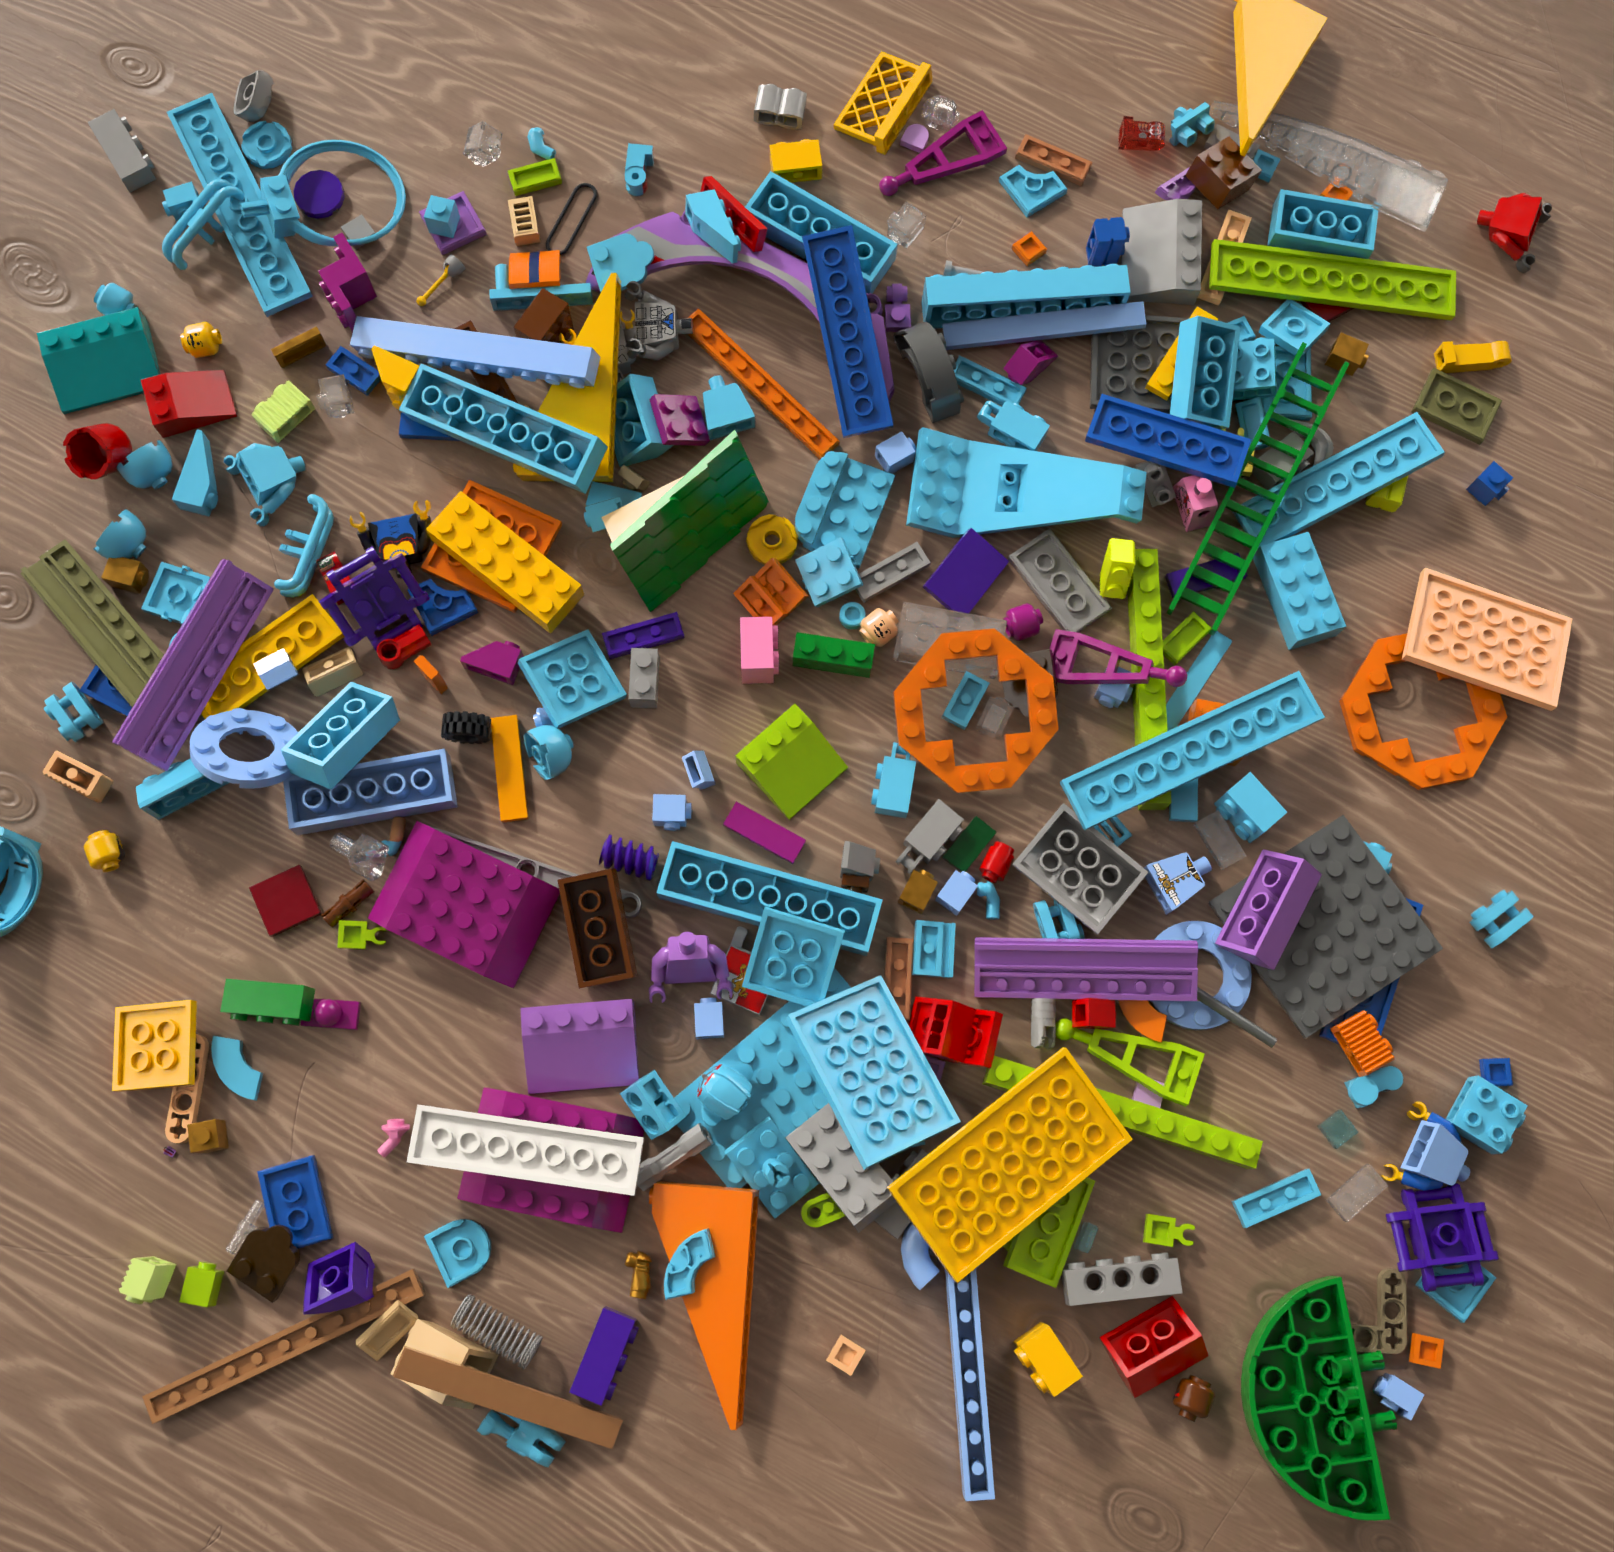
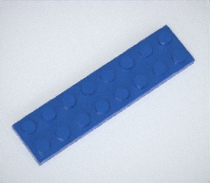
M849 225L802 236L843 438L893 428L894 425L853 227Z

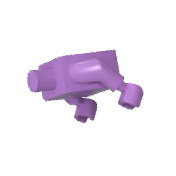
M683 932L680 936L668 938L667 946L662 947L652 959L651 981L654 984L648 990L650 1002L652 1003V996L655 993L661 994L662 1003L665 1001V988L662 982L674 984L717 981V979L720 981L716 992L718 999L721 1000L722 989L728 990L730 998H732L734 985L730 980H727L729 970L726 954L720 948L711 944L706 935H694L691 932Z

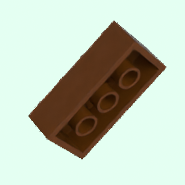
M616 868L558 879L579 989L637 976Z

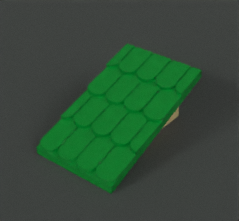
M734 430L685 476L601 518L612 541L610 544L612 551L646 607L652 612L681 588L680 584L703 567L710 556L741 532L740 528L763 511L769 501Z

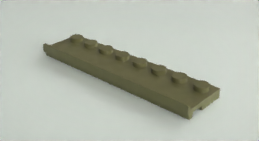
M64 539L39 556L40 560L29 568L23 567L20 574L133 708L164 654L67 540Z

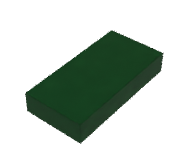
M975 816L945 853L943 859L958 871L966 872L997 832Z

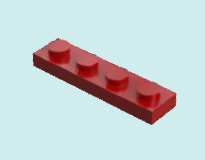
M712 176L703 177L700 192L715 189L718 198L724 202L726 216L732 220L733 233L738 235L753 252L762 251L768 228Z

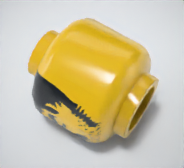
M102 830L87 837L88 841L84 844V851L90 867L97 870L102 869L103 872H111L118 869L119 863L125 859V851L119 836L110 833L109 830Z

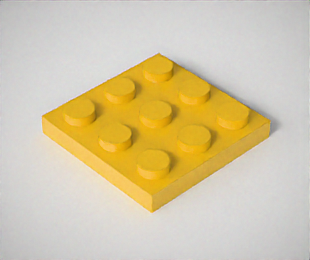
M183 1000L115 1007L112 1091L123 1092L195 1085L197 1001Z

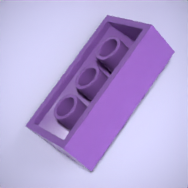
M1263 849L1215 944L1252 964L1274 970L1322 874L1305 859Z

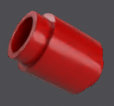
M996 841L993 846L989 847L979 868L980 872L983 873L982 877L991 883L1004 881L1014 860L1013 854L1015 850L1005 843Z

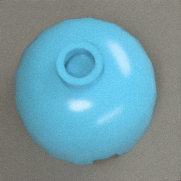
M157 440V446L150 442L126 457L129 461L123 466L120 462L117 465V470L129 484L142 489L152 486L156 490L168 482L166 477L170 474L173 463L167 448L160 440Z
M125 509L118 515L122 520L115 523L112 521L97 540V547L93 549L106 559L120 557L130 559L132 556L137 559L146 549V546L143 544L146 538V529L142 521Z
M552 725L535 727L524 734L526 752L529 758L534 756L539 764L533 766L545 780L554 778L568 768L572 758L571 749L574 747L572 739L568 734H564L560 729Z

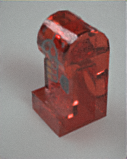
M1130 116L1123 117L1119 128L1118 150L1157 151L1165 146V125L1162 122L1153 121L1147 123L1133 121V117Z

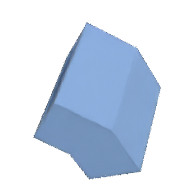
M284 648L254 663L257 673L267 690L299 675Z
M692 751L682 757L692 788L702 790L715 785L704 751ZM694 761H695V764H696V766H697V769H698V772H699V775H700L701 780L699 779V776H698L696 767H695V765H694Z

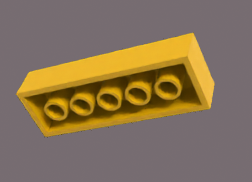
M462 491L454 497L426 528L427 533L435 544L550 634L584 596L580 583Z

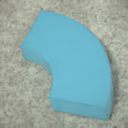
M213 1036L211 1047L212 1060L222 1082L234 1093L257 1101L263 1073L254 1070L246 1062L242 1052L243 1041Z
M709 1228L688 1237L678 1246L673 1254L670 1263L667 1265L664 1278L665 1300L695 1292V1278L698 1270L706 1261L716 1257Z

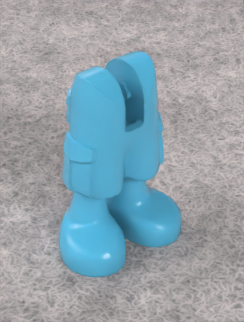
M492 1409L489 1411L478 1427L477 1432L484 1436L493 1433L506 1438V1447L544 1467H549L555 1458L550 1452L540 1446L538 1442L542 1440L556 1451H560L566 1443L555 1430L504 1414L519 1424V1427L514 1429L501 1419L497 1412Z

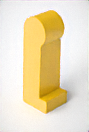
M1453 341L1442 342L1434 352L1436 367L1444 373L1492 370L1504 367L1512 362L1509 344L1506 341L1453 345Z

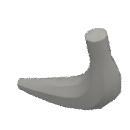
M1293 420L1310 429L1313 425L1303 421ZM1318 427L1310 442L1315 451L1313 466L1330 458L1334 449L1330 436ZM1296 432V434L1306 439V436Z

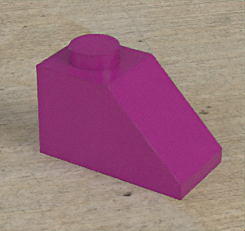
M1042 340L1020 345L1003 369L1008 373V377L1012 382L1024 385L1032 382L1056 360L1058 355Z
M495 641L463 655L460 662L464 669L514 685L520 670L518 660L524 657L520 646L513 642L505 641V643Z

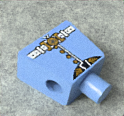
M1187 852L1150 863L1144 867L1148 871L1145 878L1166 915L1205 886V882L1201 876L1212 871V867L1206 857L1203 856L1193 862Z

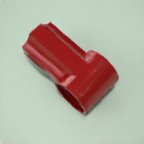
M418 624L394 639L381 641L377 646V655L385 668L397 669L403 664L404 660L431 646V643L422 627ZM390 650L397 651L393 658L384 657Z

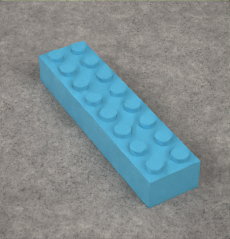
M1118 264L1100 267L1086 265L1081 268L1059 267L1052 270L1036 268L1031 271L1020 272L1009 270L1004 273L986 271L981 274L971 275L959 273L955 276L937 274L925 277L921 304L923 322H928L936 329L943 328L942 324L1123 304L1127 303L1131 291L1127 265Z
M422 363L399 408L403 414L415 422L586 494L608 448L595 435Z
M674 841L671 843L656 892L659 899L756 926L760 925L764 908L768 907L845 930L840 949L867 956L883 900Z

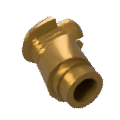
M639 1250L637 1253H627L625 1259V1266L633 1268L629 1297L647 1299V1293L651 1289L649 1263H652V1260L647 1254Z

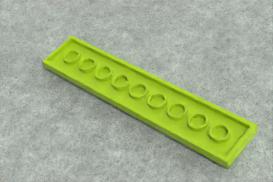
M1214 239L1211 244L1210 290L1443 320H1452L1455 317V270Z

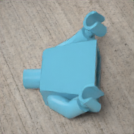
M253 443L239 451L236 457L228 455L224 458V463L230 466L226 471L231 475H237L241 472L258 506H263L262 509L255 508L250 512V516L253 519L262 514L261 519L256 523L259 526L268 524V513L272 514L285 502L295 488L296 473L305 471V463L301 456L288 459L283 449L279 446L271 447Z

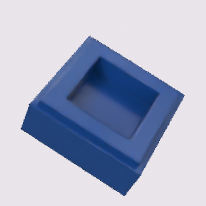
M1510 1058L1479 1059L1482 1078L1497 1087L1513 1086Z

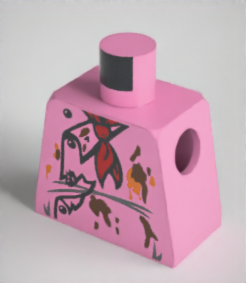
M1195 475L1182 478L1173 486L1186 532L1209 527L1218 508V502L1211 481Z

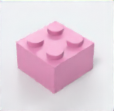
M740 617L742 684L774 683V675L779 674L778 651H773V649H778V625L772 626V617Z

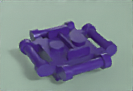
M373 546L366 549L365 554L336 571L332 569L326 573L336 591L322 598L319 603L323 609H327L345 636L344 641L348 647L355 645L367 636L377 652V646L381 641L394 639L418 624L423 627L413 608L426 603L430 596L419 586L405 563L406 558L402 553L383 562ZM371 562L374 563V566L349 581L341 582L343 578ZM391 569H397L414 597L409 600L406 599L389 571ZM340 599H343L361 628L354 631L336 605V602ZM406 613L409 620L380 637L376 636L374 631L381 630Z
M1455 1183L1453 1186L1448 1185L1444 1188L1427 1191H1413L1411 1188L1402 1189L1401 1198L1406 1211L1386 1214V1220L1388 1224H1391L1397 1249L1399 1272L1421 1269L1422 1286L1425 1292L1436 1291V1288L1466 1284H1471L1474 1287L1483 1286L1484 1277L1480 1262L1499 1260L1498 1252L1493 1249L1484 1214L1487 1211L1485 1202L1470 1204L1469 1202H1464L1462 1190L1458 1183ZM1448 1198L1452 1201V1204L1421 1208L1417 1206V1202ZM1403 1221H1409L1410 1228H1408L1414 1255L1418 1257L1417 1260H1411L1402 1225ZM1468 1264L1469 1272L1434 1275L1433 1268Z

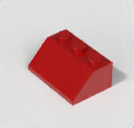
M1173 1296L1100 1336V1340L1118 1374L1134 1398L1209 1356L1201 1333Z

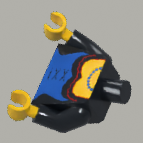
M428 500L425 501V511L419 509L418 501H416L413 505L415 514L368 523V527H365L366 517L364 513L360 512V516L363 519V522L360 524L354 523L352 516H350V524L358 529L357 535L365 551L373 546L383 562L402 553L406 558L405 563L411 573V564L422 561V554L427 552L432 541L426 531V528L431 524V518L427 515L431 509V504ZM396 569L397 578L402 579L401 575Z

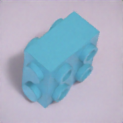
M1261 337L1254 341L1243 342L1239 340L1232 401L1254 399L1257 397H1275L1277 384L1274 339Z
M1477 1075L1467 1078L1446 1120L1456 1127L1459 1135L1490 1154H1502L1512 1145L1513 1138L1511 1136L1515 1129L1523 1124L1526 1118L1524 1112L1528 1105Z

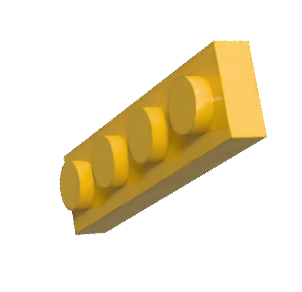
M1196 307L1190 318L1202 316L1218 321V318L1199 307ZM1178 337L1145 387V389L1166 401L1172 394Z

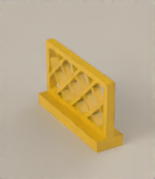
M881 51L833 124L834 129L876 146L877 152L886 155L933 82L931 65L922 62L918 66ZM883 62L892 64L894 67L883 72L880 71V66ZM907 71L914 73L911 78L901 80L900 73ZM897 76L898 82L885 85L884 78ZM880 80L882 87L872 90L868 89L869 83ZM901 88L902 93L900 96L889 98V91ZM885 94L886 100L873 104L871 97ZM868 98L870 105L856 108L858 101ZM889 106L890 112L887 115L877 116L876 110ZM873 112L874 119L861 122L859 115ZM856 117L858 122L851 126L843 124L846 119ZM875 125L878 127L874 136L864 132L865 128Z

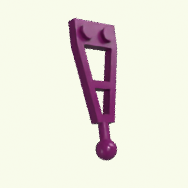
M982 110L959 122L905 165L906 172L896 177H883L879 183V189L883 195L892 196L897 192L899 186L912 180L914 185H918L985 165L1006 154L1007 147ZM965 132L977 150L978 155L949 163L941 150ZM931 157L939 165V167L922 172L917 170L918 167Z
M1056 629L1050 645L1058 683L1148 684L1151 677L1166 680L1172 687H1180L1187 681V672L1181 666H1173L1169 669L1156 668L1151 659L1082 633ZM1080 645L1110 655L1105 673H1072ZM1120 660L1142 667L1141 673H1117Z

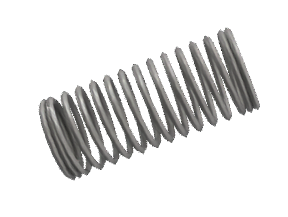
M467 1295L455 1313L450 1326L453 1329L457 1328V1331L462 1330L463 1335L468 1333V1338L474 1336V1341L479 1339V1344L485 1342V1348L490 1346L491 1351L496 1349V1354L501 1353L502 1358L508 1354L507 1361L513 1358V1364L519 1361L518 1368L526 1369L540 1346L543 1336L539 1334L534 1339L536 1332H534L517 1358L524 1341L531 1331L528 1329L522 1341L511 1355L525 1329V1325L522 1326L515 1340L506 1351L512 1336L520 1324L519 1322L516 1323L510 1336L500 1348L505 1335L514 1322V1319L509 1322L503 1335L495 1344L500 1331L509 1318L506 1316L498 1331L488 1343L495 1327L503 1316V1312L499 1314L491 1330L483 1339L488 1326L497 1313V1309H495L486 1326L477 1336L492 1306H489L479 1325L471 1334L476 1321L487 1304L484 1303L481 1306L474 1321L466 1330L470 1319L481 1303V1299L476 1302L467 1320L460 1327L463 1318L475 1300L474 1295Z

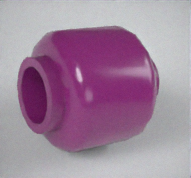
M1026 603L1007 610L1006 616L1002 621L1007 636L1009 638L1013 637L1016 641H1021L1039 634L1043 617L1039 609H1034L1032 605Z

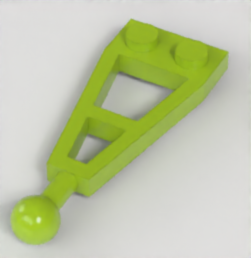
M1066 1018L1056 1022L1055 1035L1060 1040H1070L1073 1038L1088 1044L1087 1051L1156 1095L1185 1107L1189 1105L1205 1055L1204 1053L1178 1043L1162 1041L1161 1043L1146 1037L1095 1028L1093 1033L1090 1034L1083 1030L1072 1028V1021ZM1105 1040L1126 1044L1122 1060L1099 1047V1041ZM1136 1046L1174 1053L1164 1085L1159 1084L1130 1066Z

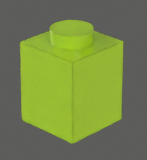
M201 1261L198 1266L188 1267L179 1302L202 1307L216 1306L224 1271L217 1270V1264Z

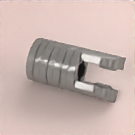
M1047 998L1031 999V1046L1037 1049L1044 1047L1047 1050H1051L1055 1046L1056 1000Z

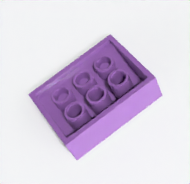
M632 999L521 1008L522 1041L528 1094L630 1086L639 1079L635 1004Z

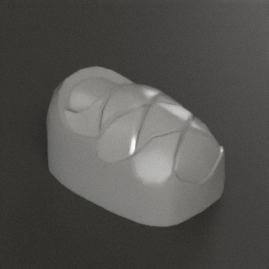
M258 70L240 79L234 102V114L247 122L260 120L271 102V88L274 81L267 72Z

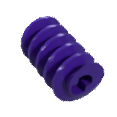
M609 834L602 847L599 865L604 860L605 869H610L614 864L617 872H620L625 866V873L627 875H630L635 869V875L638 878L645 872L646 879L650 881L657 866L659 853L657 855L654 854V846H650L648 851L644 852L643 843H640L637 849H633V840H630L625 847L623 846L622 837L614 844L612 835Z

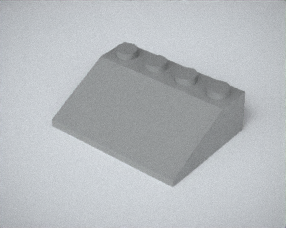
M1173 199L1124 208L1122 218L1124 219L1125 227H1129L1130 239L1129 242H1125V253L1121 255V265H1127L1131 291L1128 301L1194 305L1201 291L1202 200Z
M1064 803L1012 864L1097 935L1148 874L1146 869L1094 827L1084 831L1076 813Z

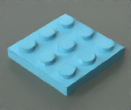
M589 629L518 660L519 667L554 727L558 729L626 698L627 693Z
M765 907L742 987L804 1006H809L825 999L845 930Z

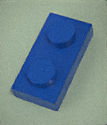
M342 346L325 364L329 371L367 396L381 380L377 369Z

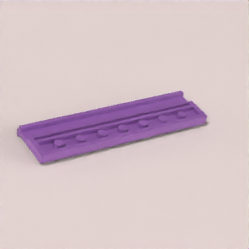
M222 559L112 741V743L117 744L163 771H168L274 590L255 576L236 567L229 560Z
M976 937L974 997L1197 1001L1198 943L1191 940Z

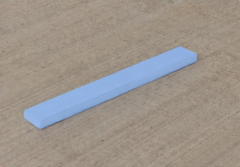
M1141 301L944 323L942 326L943 336L946 341L945 349L954 350L1146 328L1144 302Z

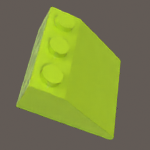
M793 704L735 755L736 764L789 820L848 769V766L823 734L796 704Z

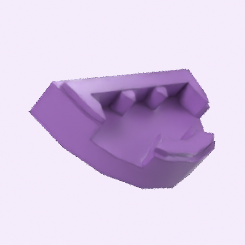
M1189 168L1159 186L1155 194L1167 201L1188 199L1195 190V185L1185 176Z

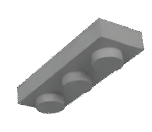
M915 542L859 573L863 586L855 590L864 603L930 566L931 562L919 543Z

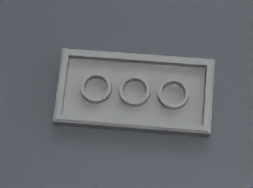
M1050 528L1009 555L1008 560L1062 630L1079 633L1111 611L1112 607L1100 595L1098 589Z

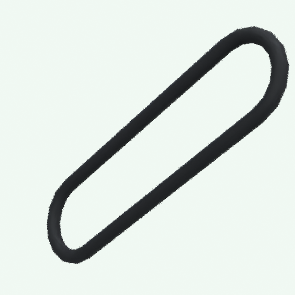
M581 183L574 188L545 244L548 251H553L549 246L550 240L576 192L581 187H589L593 190V198L564 250L560 251V255L569 250L596 200L597 190L593 185Z

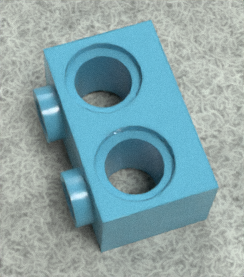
M655 1070L638 1079L620 1093L651 1140L669 1131L686 1117Z

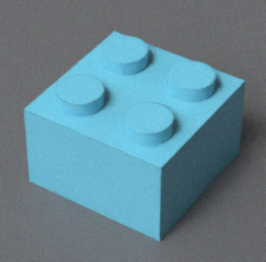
M1251 772L1214 803L1218 814L1224 820H1229L1234 825L1236 834L1249 843L1266 832L1287 813Z

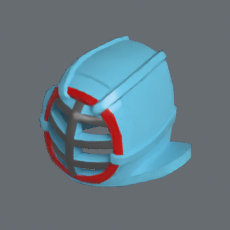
M721 1062L702 1074L696 1099L702 1105V1119L706 1125L716 1126L722 1119L729 1120L735 1114L737 1115L740 1111L745 1110L748 1106L747 1101L751 1096L750 1092L752 1090V1085L749 1082L754 1072L752 1066L746 1063L730 1066Z

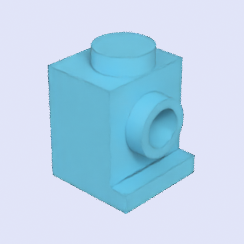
M191 181L163 190L166 201H163L162 204L168 217L173 215L176 220H179L199 196V193Z

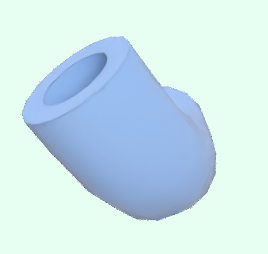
M910 1222L904 1230L900 1249L904 1269L913 1284L921 1290L940 1270L930 1259L928 1244L912 1222Z

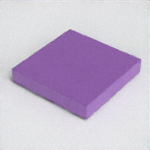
M464 191L447 198L455 200L460 214L454 237L449 238L430 233L442 255L487 235ZM425 208V209L419 211V213H420V216H421L423 222H424L425 225H426V222H425V219H424V214H425V211H426V208Z

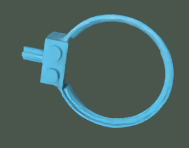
M324 140L306 145L293 153L284 163L278 176L260 178L262 200L240 203L244 218L267 215L274 238L294 236L297 233L306 240L319 245L337 246L334 238L321 235L299 222L300 216L289 187L294 173L307 159L328 151L350 152L371 160L389 176L396 192V207L389 223L382 230L371 236L347 240L350 246L370 243L388 234L398 224L403 215L406 194L399 173L380 153L365 145L351 141Z

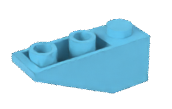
M715 189L686 195L685 214L692 231L731 263H737L738 251H741V242L739 236H735L733 233L732 220L726 216L724 202L718 198Z

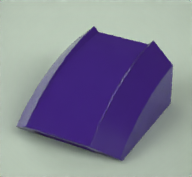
M354 1242L309 1263L305 1281L303 1314H320L342 1310L374 1297L373 1274L376 1267L370 1253Z

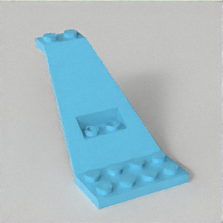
M922 427L918 433L906 526L956 538L962 537L969 528L974 529L980 535L1111 517L1137 524L1142 521L1147 472L1124 465L971 441ZM1003 499L1007 501L1008 505L1003 503Z

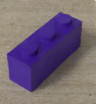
M607 1306L602 1309L569 1393L601 1406L605 1399L611 1400L617 1383L612 1382L616 1371H623L628 1355L624 1354L627 1343H634L639 1327L635 1326L636 1318Z

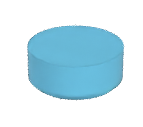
M848 602L842 606L839 619L845 628L857 629L861 627L860 623L865 618L866 613L863 606L859 603Z
M1358 1077L1349 1083L1348 1095L1357 1105L1372 1104L1378 1097V1086L1369 1077Z

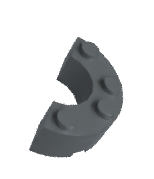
M922 322L895 332L893 339L902 359L908 358L915 369L921 386L922 402L931 422L935 423L959 414L964 397L962 391L958 388L954 373L956 362L954 357L948 355L945 349L946 341L943 334H937L928 322Z

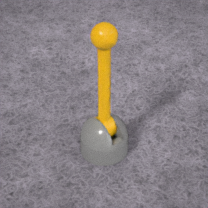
M450 254L443 263L444 273L423 296L417 298L416 302L419 306L426 305L428 297L448 276L456 277L466 269L463 263L454 255Z

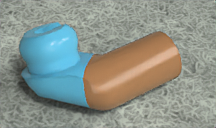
M394 817L392 819L389 841L383 840L380 843V853L382 855L389 854V856H393L398 852L404 838L405 818Z

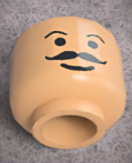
M877 608L861 621L862 629L859 632L867 643L882 647L897 636L898 628L896 624L899 621L892 611L885 612L883 609Z

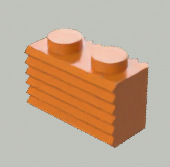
M1365 1010L1330 1028L1359 1077L1367 1076L1395 1060L1392 1055L1393 1048L1387 1039H1382L1379 1031H1377V1021L1371 1014H1367Z

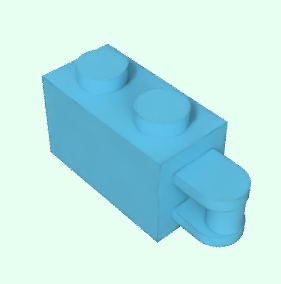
M986 401L977 415L979 421L990 427L988 435L1008 447L1032 451L1038 450L1050 427L1040 416H1033L1024 411L1023 407L1019 404L1005 401L1002 407L991 401Z
M893 742L891 757L884 756L883 764H877L875 779H880L879 789H873L871 804L876 805L875 813L906 818L916 761L910 760V754L896 742ZM902 754L906 755L905 759L895 758V755Z

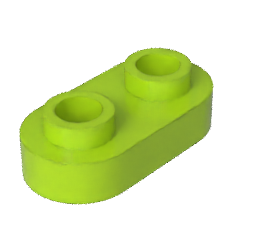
M828 1193L808 1200L801 1210L803 1221L808 1226L815 1228L845 1217ZM813 1207H817L821 1211L820 1216L816 1219L810 1216V1210Z

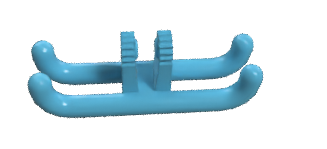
M224 179L211 181L165 236L162 243V251L167 260L174 263L180 270L187 269L188 264L182 257L184 249L197 234L212 245L215 240L202 227L208 222L213 229L222 233L223 227L211 216L227 197L231 196L240 201L244 199V193ZM214 195L210 202L205 206L209 199ZM183 233V235L179 238V240L175 243V245H174V247H173L174 242H175V241L178 239V237Z
M315 494L307 497L308 503L313 505V510L318 512L310 534L287 529L285 532V536L288 539L305 544L304 549L281 544L279 548L280 552L300 559L291 579H277L274 582L275 588L279 589L280 594L285 597L294 598L306 592L317 567L316 560L321 557L333 526L334 517L332 511L324 499Z

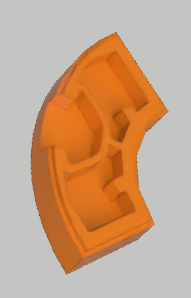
M1118 1000L1124 1016L1138 1032L1154 1041L1162 1043L1167 1015L1158 1012L1149 1003V1000Z

